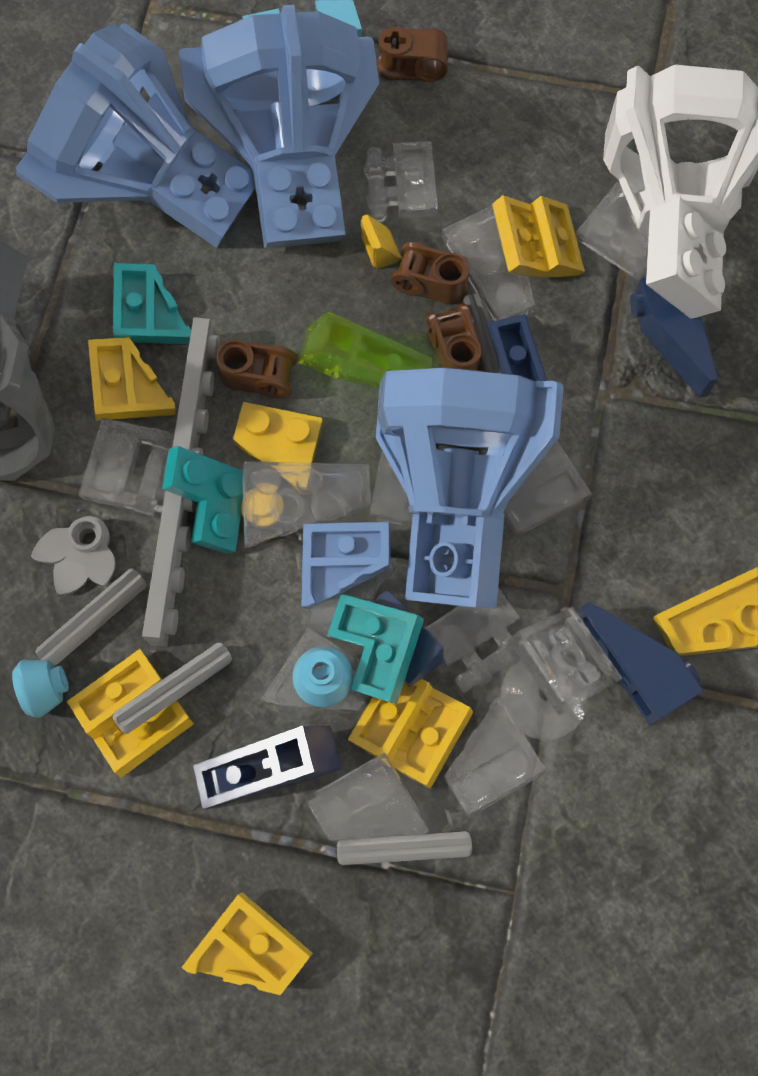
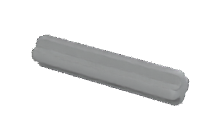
M128 569L38 646L35 651L37 656L41 660L51 661L56 666L143 591L147 586L144 578L135 569Z
M216 643L115 711L113 715L114 722L124 734L130 733L229 665L232 660L229 651L222 643Z
M466 831L342 839L337 843V859L341 865L458 858L472 855V839L470 833Z

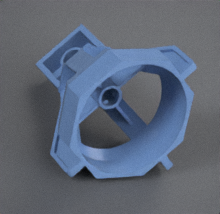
M283 5L280 14L249 16L203 36L201 47L180 49L179 64L185 102L249 163L251 170L254 172L264 249L340 242L346 233L335 155L379 85L373 39L371 37H358L355 26L322 12L296 13L294 5ZM339 100L338 104H327ZM295 195H301L307 200L308 203L303 211L299 210L297 204L290 202Z
M125 23L119 27L115 24L109 25L94 32L85 44L79 43L73 51L72 62L56 82L32 130L27 143V153L16 167V175L56 203L133 200L144 201L146 204L152 203L216 248L256 189L254 172L193 127H190L164 51ZM143 89H145L148 95L150 96V100L148 102H146L144 98L141 96ZM98 164L102 166L99 171H94ZM202 185L209 186L212 191H209L207 194L201 191Z
M453 368L386 371L380 382L376 439L407 494L410 504L408 509L410 513H413L405 600L496 609L505 516L503 512L511 497L559 439L563 400L562 383L556 381H533L518 375ZM436 444L488 449L486 455H478V451L447 448L438 450L436 449Z

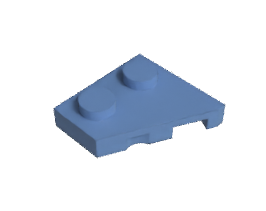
M389 522L303 524L301 606L304 609H312L391 568V525Z

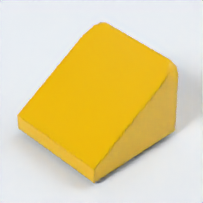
M368 214L362 216L361 239L373 267L379 269L399 262L401 255L390 230Z

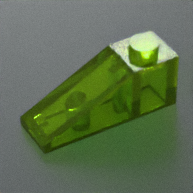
M327 311L307 326L298 363L333 378L380 388V382L386 371L431 368L433 358Z

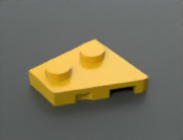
M129 337L88 340L96 421L175 415V402L171 397H167L157 382V376L150 366L142 361L140 352Z
M243 402L233 441L248 456H253L259 460L266 470L273 475L277 474L291 485L293 491L305 496L323 428V418Z
M241 892L194 950L182 968L189 973L196 974L197 972L222 977L225 982L237 985L250 984L256 986L258 990L281 995L313 953Z

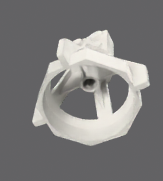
M673 65L649 76L640 66H636L627 72V87L617 92L605 132L603 160L609 172L619 180L636 220L638 230L649 238L646 285L689 318L693 319L721 310V296L725 289V281L722 274L723 256L726 253V243L723 237L724 231L730 219L741 208L742 188L750 185L758 170V86L744 71ZM680 120H707L730 126L738 130L727 156L702 163L682 162L676 164L670 159L664 123ZM632 139L635 140L639 155L627 147Z

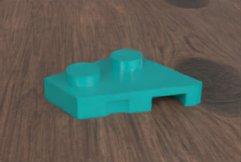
M114 263L113 338L129 337L133 343L189 344L191 329L182 320L171 293L163 286V279L156 266L153 264Z

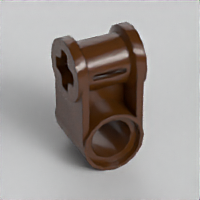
M389 27L380 33L378 46L381 55L377 60V70L382 77L389 80L404 79L435 82L446 76L448 72V41L443 31L435 28L407 29ZM394 38H396V49H392ZM393 58H396L395 69H392Z
M407 242L403 245L401 250L403 258L398 271L392 274L390 280L391 285L395 289L407 295H417L440 301L444 304L453 305L464 299L468 293L469 265L463 256L457 253L430 248L418 242ZM455 277L457 280L447 281L444 278Z
M466 303L458 304L457 309L436 315L433 312L426 313L425 321L432 346L436 349L442 368L479 371L481 345L474 330L472 317ZM465 357L470 361L461 363L456 361L455 358Z
M229 340L219 347L217 351L219 374L222 382L228 388L260 393L272 398H287L290 396L292 389L289 385L291 369L297 364L298 356L293 350L282 346H267L241 340ZM234 361H241L245 363V365L239 369H231L227 367L230 363Z

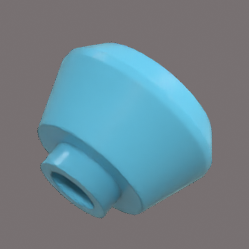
M325 646L315 647L306 651L297 660L292 675L293 685L299 697L315 707H330L341 702L350 692L354 678L353 669L348 658L339 650Z
M21 660L12 672L17 700L24 713L35 718L43 717L63 701V692L69 689L63 668L61 666L55 667L49 660Z

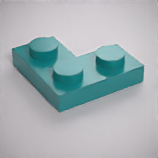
M176 446L168 451L162 490L197 502L191 543L224 554L236 552L241 504L244 497L247 472L186 448Z
M341 594L327 635L337 640L364 647L351 690L397 705L424 618L413 613Z

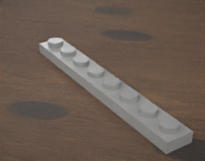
M193 318L172 447L180 446L203 455V450L198 447L200 434L207 433L209 423L208 410L204 409L206 396H212L214 391V372H210L212 359H217V351L220 347L219 335H214L210 319ZM165 491L142 637L150 645L168 647L169 635H175L177 631L178 610L173 609L176 593H181L184 586L185 571L183 567H180L182 552H188L191 541V529L186 526L188 512H194L196 507L195 501Z

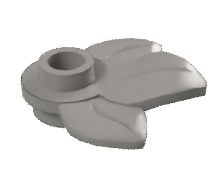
M85 516L75 520L69 528L51 529L37 542L31 554V557L36 561L54 564V586L59 595H67L79 591L86 585L89 579L98 585L106 586L114 574L116 565L115 556L107 547L110 541L109 530L102 520L92 516ZM92 532L96 534V538L91 544H83V538L87 533Z

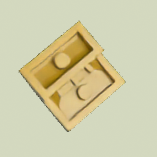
M504 195L492 203L509 273L531 277L579 276L585 272L567 204L544 196H540L534 202L528 204Z
M140 649L67 701L85 732L95 741L114 773L120 778L124 777L194 725L181 704L176 700L128 734H124L118 728L113 719L115 711L163 680Z
M423 679L410 688L404 682L397 705L372 697L349 736L348 741L400 773L431 789L471 718L473 711L471 707L432 688L430 683Z

